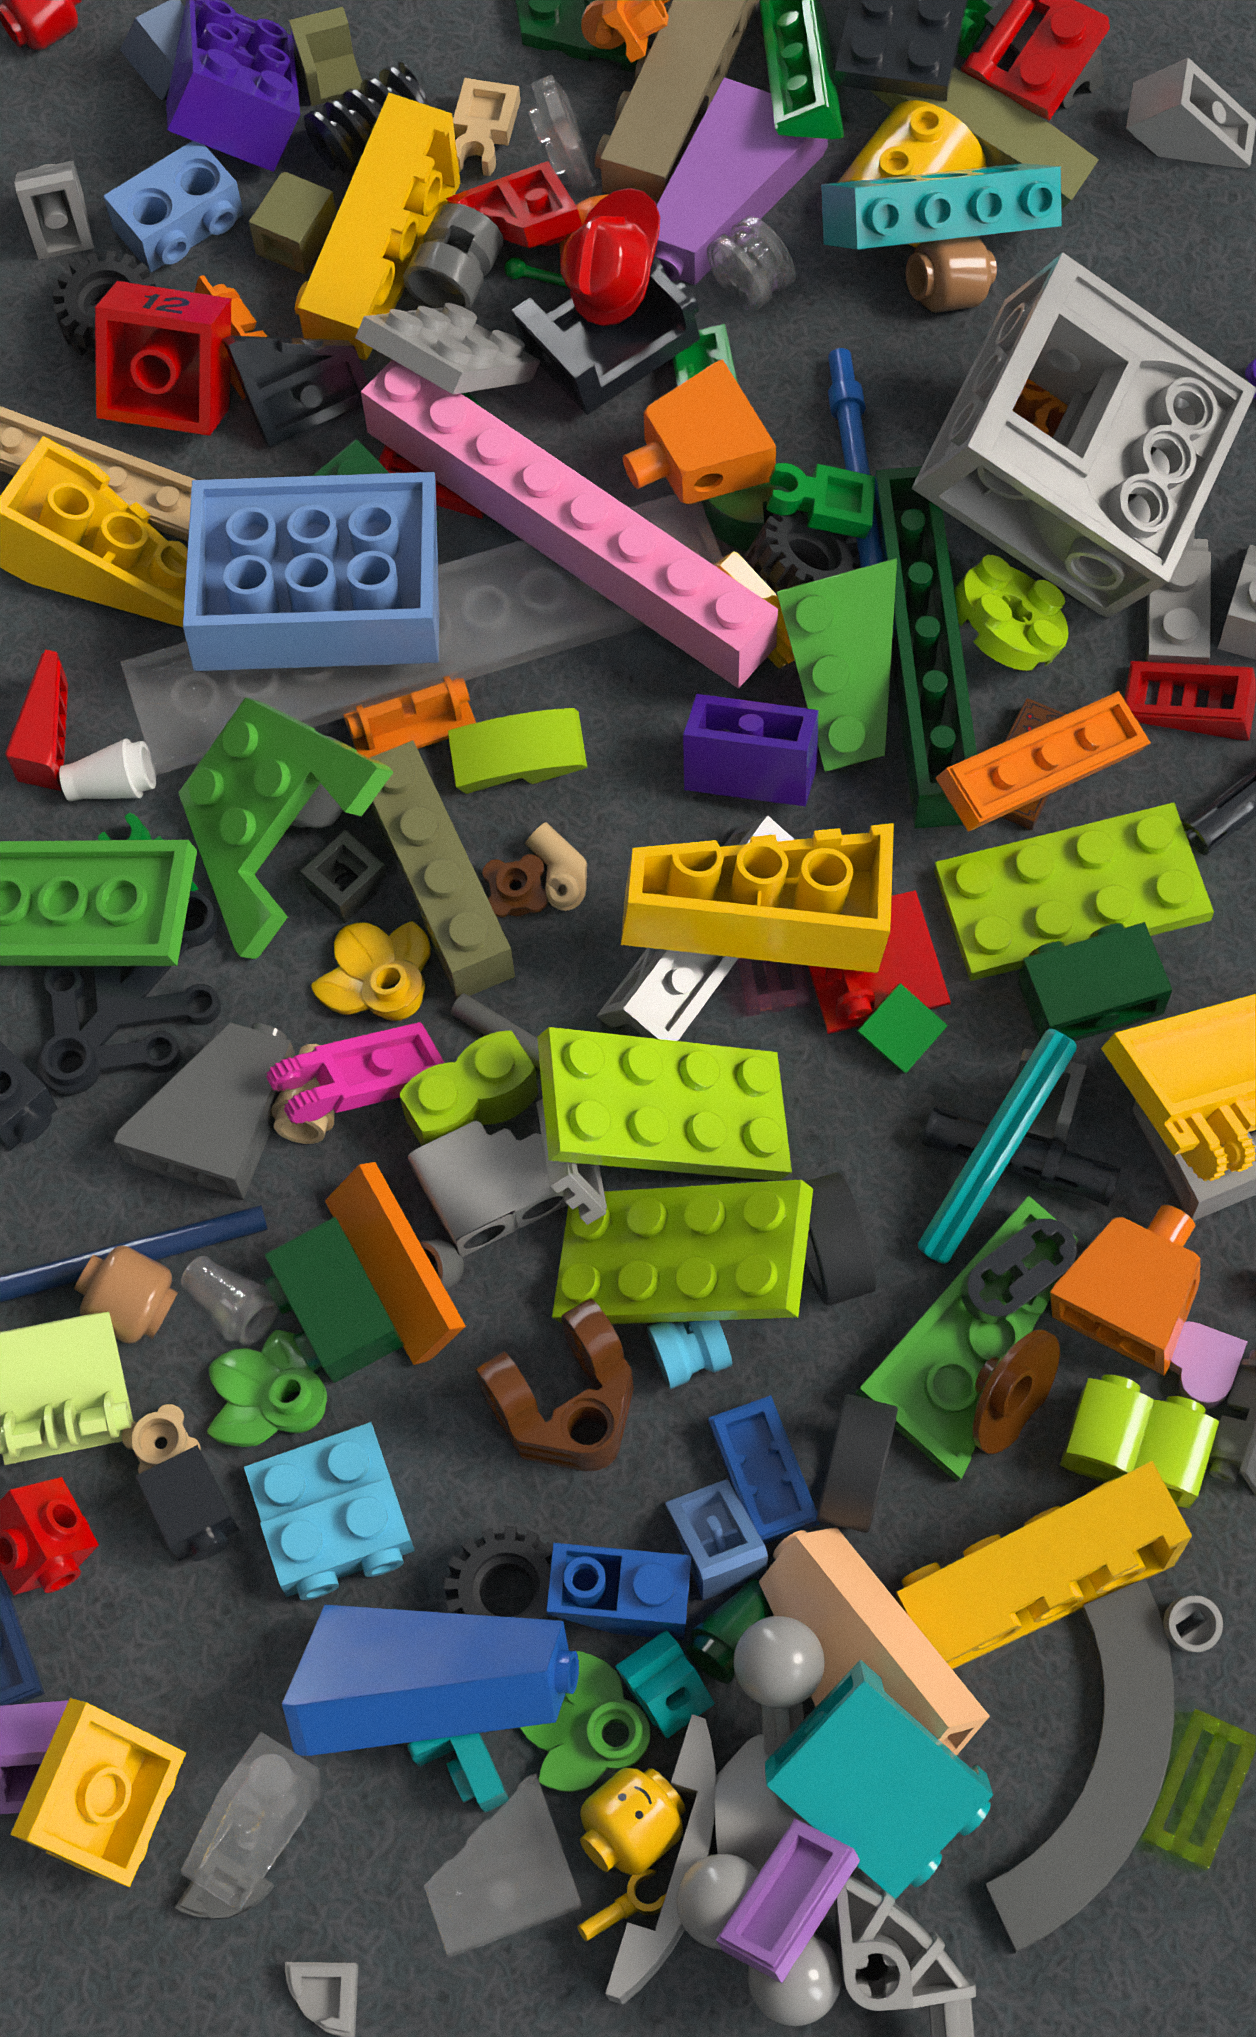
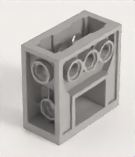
M1061 253L1004 300L911 489L1096 613L1109 618L1169 583L1255 395L1256 387L1065 253ZM1028 378L1068 405L1053 438L1012 411Z

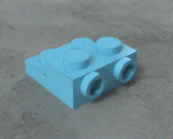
M371 1422L244 1467L275 1572L286 1597L297 1593L301 1600H310L324 1596L339 1587L338 1578L361 1570L364 1571L366 1577H374L391 1572L403 1565V1555L415 1551Z

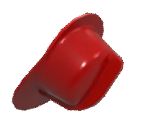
M627 188L607 195L588 213L583 226L574 231L564 244L560 257L561 274L567 288L570 289L571 298L576 310L588 322L602 326L618 324L631 316L644 299L659 238L661 219L656 202L644 191Z

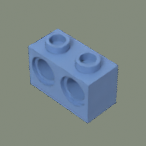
M195 141L189 142L103 196L113 230L141 263L145 264L150 273L164 264L177 263L186 256L191 247L212 234L220 235L225 233L234 225L239 217L244 215L236 180L205 145Z

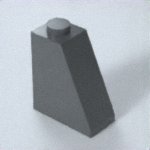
M230 1022L118 1130L114 1144L123 1161L244 1200L275 1122L271 1109L279 1092L277 1090L273 1091L266 1078V1072L282 1059L285 1060L288 1057L293 1058L296 1056L291 1040H287V1036L280 1030L266 1024L253 1023L251 1028Z

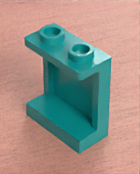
M862 1660L856 1663L764 1762L766 1786L812 1827L854 1848L860 1859L857 1866L895 1899L909 1884L914 1888L919 1887L932 1876L942 1860L941 1850L958 1832L962 1836H966L980 1825L990 1810L991 1803L989 1799L993 1796L987 1773L977 1764L970 1768L884 1691L881 1677Z

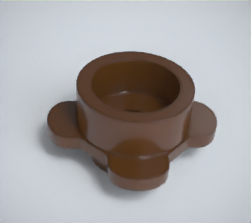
M528 854L523 856L520 861L507 863L494 859L484 866L483 878L490 884L491 896L488 900L496 917L503 918L508 915L521 916L529 912L537 913L547 906L549 899L547 898L546 891L541 888L540 876L544 872V864L539 857ZM512 882H519L521 888L512 890L510 884Z

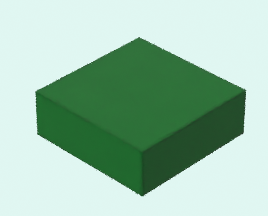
M899 983L855 1032L902 1074H906L948 1025Z

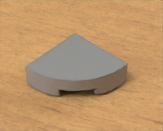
M285 1962V1973L289 1991L295 2003H298L299 2009L302 2010L301 2012L304 2016L329 2034L338 2037H355L358 1964Z

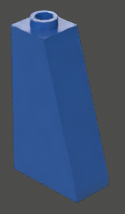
M324 1605L282 1706L294 1754L301 1756L556 1723L565 1694H573L576 1690L579 1676V1659L576 1651H569L564 1622L559 1620Z

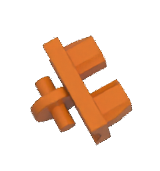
M595 0L586 7L582 15L581 30L584 38L591 45L599 49H612L625 41L626 56L632 63L646 55L648 36L668 26L669 16L664 4L670 0Z

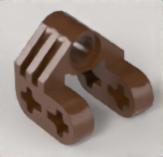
M590 1297L564 1313L561 1318L567 1344L574 1358L596 1390L587 1389L553 1411L552 1419L548 1422H545L540 1415L531 1389L513 1360L505 1351L475 1369L481 1393L488 1407L522 1459L581 1471H598L609 1466L616 1459L620 1450L634 1391L633 1377L631 1376L632 1370L624 1359L623 1348L613 1326L599 1305ZM595 1422L602 1425L607 1432L598 1443L582 1445L571 1438L574 1430L584 1423Z

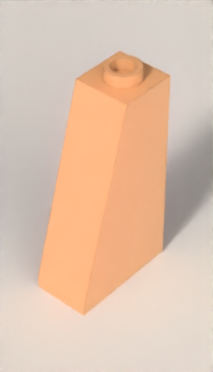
M837 1527L808 1533L805 1530H800L785 1538L775 1549L773 1557L776 1560L761 1578L759 1584L774 1616H786L799 1620L814 1632L821 1643L825 1666L822 1680L811 1695L815 1706L829 1694L859 1660H862L881 1677L884 1691L955 1755H958L990 1717L989 1714Z

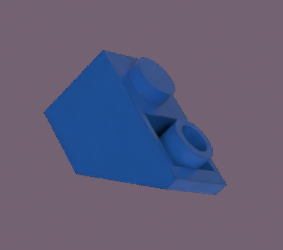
M553 1543L547 1615L613 1634L656 1637L667 1630L674 1639L684 1640L691 1555Z

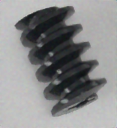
M398 62L397 69L390 66L383 68L379 72V81L370 77L363 80L360 84V92L349 88L341 95V103L336 100L327 101L323 105L322 115L319 112L310 111L304 116V124L308 136L318 155L331 170L334 171L335 164L340 162L349 172H355L357 164L354 153L359 151L363 154L388 93L428 105L427 97L418 80L403 62Z

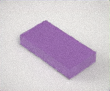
M794 1819L717 1937L716 1941L722 1951L782 1984L793 1964L801 1955L860 1862L854 1848Z

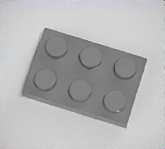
M445 303L444 307L440 308L418 306L417 310L413 311L391 309L387 314L364 316L355 337L453 395L530 382L540 363L539 359L523 351L525 346L523 341L503 331L493 330L491 333L476 324L477 316L473 312L452 303Z

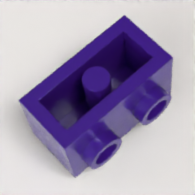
M696 694L683 734L684 790L806 807L817 769L819 710Z

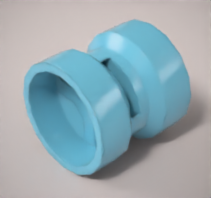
M719 1320L677 1323L657 1322L647 1326L651 1347L669 1389L688 1383L692 1374L700 1369L705 1368L715 1373L731 1367L733 1364Z

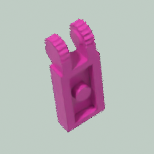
M418 1022L315 1046L312 1052L296 1055L293 1058L288 1057L285 1060L282 1059L279 1063H275L266 1072V1078L273 1091L277 1090L279 1092L286 1089L300 1088L316 1077L320 1084L319 1087L300 1092L285 1104L284 1111L291 1123L302 1124L305 1121L318 1120L333 1109L335 1113L399 1098L401 1090L413 1077L432 1066L445 1062L423 1024Z

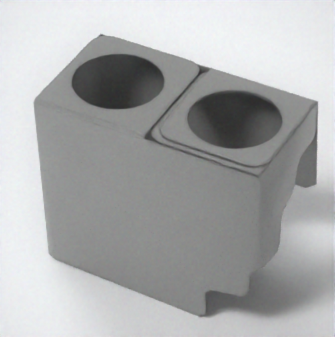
M474 1121L421 1146L408 1155V1161L418 1183L448 1239L455 1245L458 1255L462 1257L567 1205L563 1191L557 1194L549 1185L541 1134L535 1133L520 1141L515 1139L510 1130L504 1128L493 1135H489L486 1133L481 1122ZM555 1196L563 1197L559 1204L546 1213L531 1219H522L523 1215L536 1204ZM497 1225L505 1226L504 1230L489 1242L471 1249L463 1248L464 1244L479 1232Z

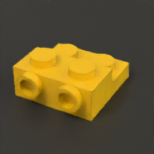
M69 1698L10 1835L45 1850L46 1854L92 1875L130 1887L136 1871L147 1853L149 1840L165 1802L175 1786L176 1776L186 1752L87 1702Z

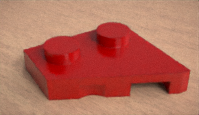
M549 161L446 198L447 203L462 204L484 214L497 225L504 240L527 248L559 243L568 234L573 233L582 226L577 206Z

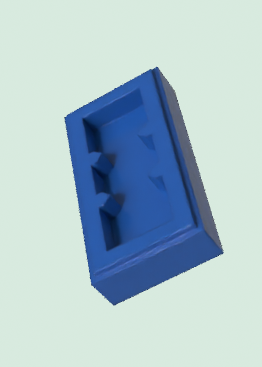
M771 1395L708 1418V1425L732 1487L764 1545L787 1537L794 1532L819 1525V1521L816 1519V1508Z

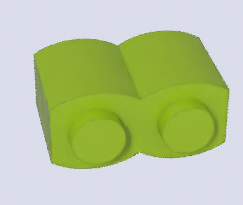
M499 1031L473 1042L461 1053L456 1062L438 1064L420 1072L404 1086L399 1096L406 1122L421 1146L474 1121L481 1122L483 1126L484 1124L500 1123L517 1116L534 1101L538 1095L535 1066L513 1032Z
M1108 1374L1103 1375L1101 1380L1088 1378L1078 1402L1060 1465L1075 1473L1102 1482H1108L1153 1461L1176 1506L1190 1509L1200 1491L1219 1421L1206 1415V1409L1203 1405L1188 1398L1169 1396L1166 1398V1401L1154 1400L1140 1393L1141 1387L1125 1377Z

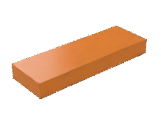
M376 1162L359 1164L331 1193L325 1202L331 1214L337 1218L404 1343L403 1347L413 1365L427 1362L433 1359L466 1326Z

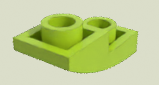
M575 708L510 715L448 730L456 788L466 794L519 778H523L530 784H535L587 768L579 711Z

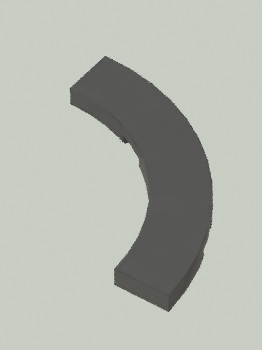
M1145 1578L1087 1603L1081 1609L1091 1633L1098 1658L1103 1697V1717L1100 1739L1092 1768L1078 1800L1055 1833L1034 1854L1009 1872L986 1883L984 1886L1014 1954L1057 1930L1076 1916L1105 1888L1135 1847L1148 1824L1161 1792L1170 1758L1174 1727V1679L1169 1645L1160 1612Z

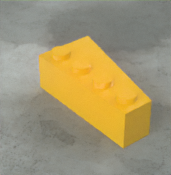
M388 93L309 281L304 282L298 292L295 302V313L300 318L303 338L348 340L355 346L360 359H368L373 348L355 338L363 317L387 314L391 309L395 308L405 289L403 274L418 246L424 243L423 236L439 207L448 204L446 198L455 195L461 184L452 113Z
M894 823L871 825L869 833L842 835L840 828L817 830L814 831L812 838L777 841L776 834L752 836L748 844L720 847L716 840L633 848L625 890L621 945L878 973L890 934Z
M1150 1461L1117 1479L1096 1487L1086 1495L1063 1507H1053L1037 1514L1025 1522L1024 1527L1003 1538L997 1534L971 1545L963 1551L964 1558L942 1569L938 1563H933L910 1573L902 1579L901 1582L904 1588L897 1591L895 1600L950 1668L955 1669L1081 1610L1083 1605L1173 1567L1190 1541L1192 1534L1153 1461Z

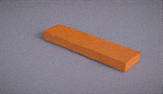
M1118 691L952 765L940 773L936 780L969 832L1142 751L1151 742Z

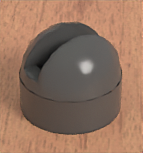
M439 1239L420 1242L433 1268H438V1277L444 1288L448 1290L456 1285L462 1277L465 1263L463 1257L458 1255L455 1245L449 1241Z

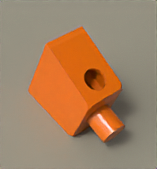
M722 359L648 405L643 412L644 434L647 445L623 455L625 470L636 489L666 477L680 502L692 504L769 482V477L776 464V445Z
M1162 1205L1147 1229L1124 1217L1112 1219L1054 1285L1050 1292L1052 1317L1083 1335L1165 1375L1171 1364L1174 1350L1200 1282L1201 1258L1195 1252L1183 1247L1196 1226L1193 1219L1182 1210L1170 1205Z

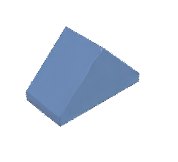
M728 1479L665 1502L684 1554L691 1555L690 1569L703 1601L743 1586L749 1578L761 1579L767 1572L768 1554L765 1545Z

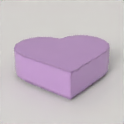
M1185 1322L1169 1366L1170 1370L1179 1375L1178 1386L1182 1397L1200 1403L1205 1409L1215 1408L1223 1403L1232 1387L1248 1341L1200 1323Z

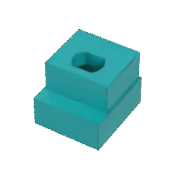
M667 1630L615 1666L639 1708L653 1726H657L666 1738H669L687 1725L692 1715L699 1716L715 1704L697 1671L689 1663L681 1647Z

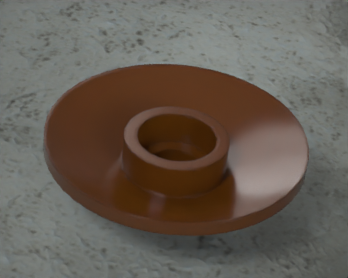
M1045 1330L1032 1331L1015 1343L1000 1359L998 1357L991 1358L980 1370L975 1383V1390L980 1396L976 1405L973 1422V1439L976 1446L988 1454H995L1012 1445L1018 1439L1027 1420L1045 1402L1053 1385L1060 1358L1059 1342L1053 1334Z

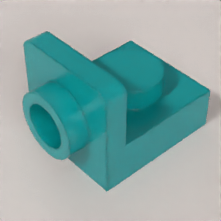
M480 1733L415 1741L407 1745L410 1755L418 1767L455 1750L458 1758L446 1763L463 1802L476 1797L479 1806L485 1813L510 1801Z

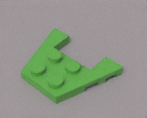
M246 697L178 793L235 951L240 957L256 959L262 954L288 917L259 882L255 874L321 783L345 813L362 816L391 777L393 771L389 766L356 752V749L314 731L315 729L261 701Z

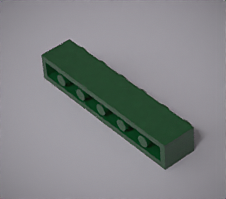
M922 466L876 470L874 491L884 561L897 558L893 619L895 636L892 638L891 654L914 829L963 825L936 777L946 768L977 755L943 510L911 489Z

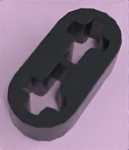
M1051 1218L1038 1219L1029 1223L981 1260L965 1276L961 1286L962 1302L967 1311L976 1319L987 1323L1000 1322L1015 1313L1062 1276L1074 1263L1077 1247L1071 1230L1062 1222ZM1032 1236L1041 1243L1048 1239H1052L1056 1243L1058 1249L1052 1254L1053 1261L1057 1264L1056 1266L1045 1259L1028 1270L1021 1260L1036 1247L1034 1240L1031 1238ZM1009 1270L1016 1281L1002 1293L1006 1305H1003L997 1299L986 1303L979 1294L985 1287L981 1276L984 1275L986 1279L992 1282Z

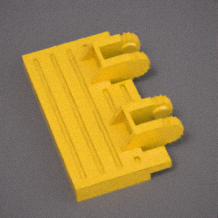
M1256 994L1114 1033L1103 1045L1102 1051L1173 1155L1180 1154L1188 1167L1193 1168V1173L1197 1174L1198 1179L1202 1178L1203 1181H1212L1225 1175L1224 1172L1228 1169L1231 1172H1240L1253 1166L1252 1162L1256 1161L1254 1158L1256 1155L1254 1147L1256 1146L1253 1145L1252 1138L1249 1139L1247 1134L1250 1131L1256 1130Z

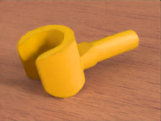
M647 1869L640 1875H632L627 1885V1893L577 1926L582 1938L588 1941L621 1919H626L636 1912L644 1915H654L661 1912L666 1894L652 1904H644L635 1896L637 1886L642 1881L654 1876L656 1871Z

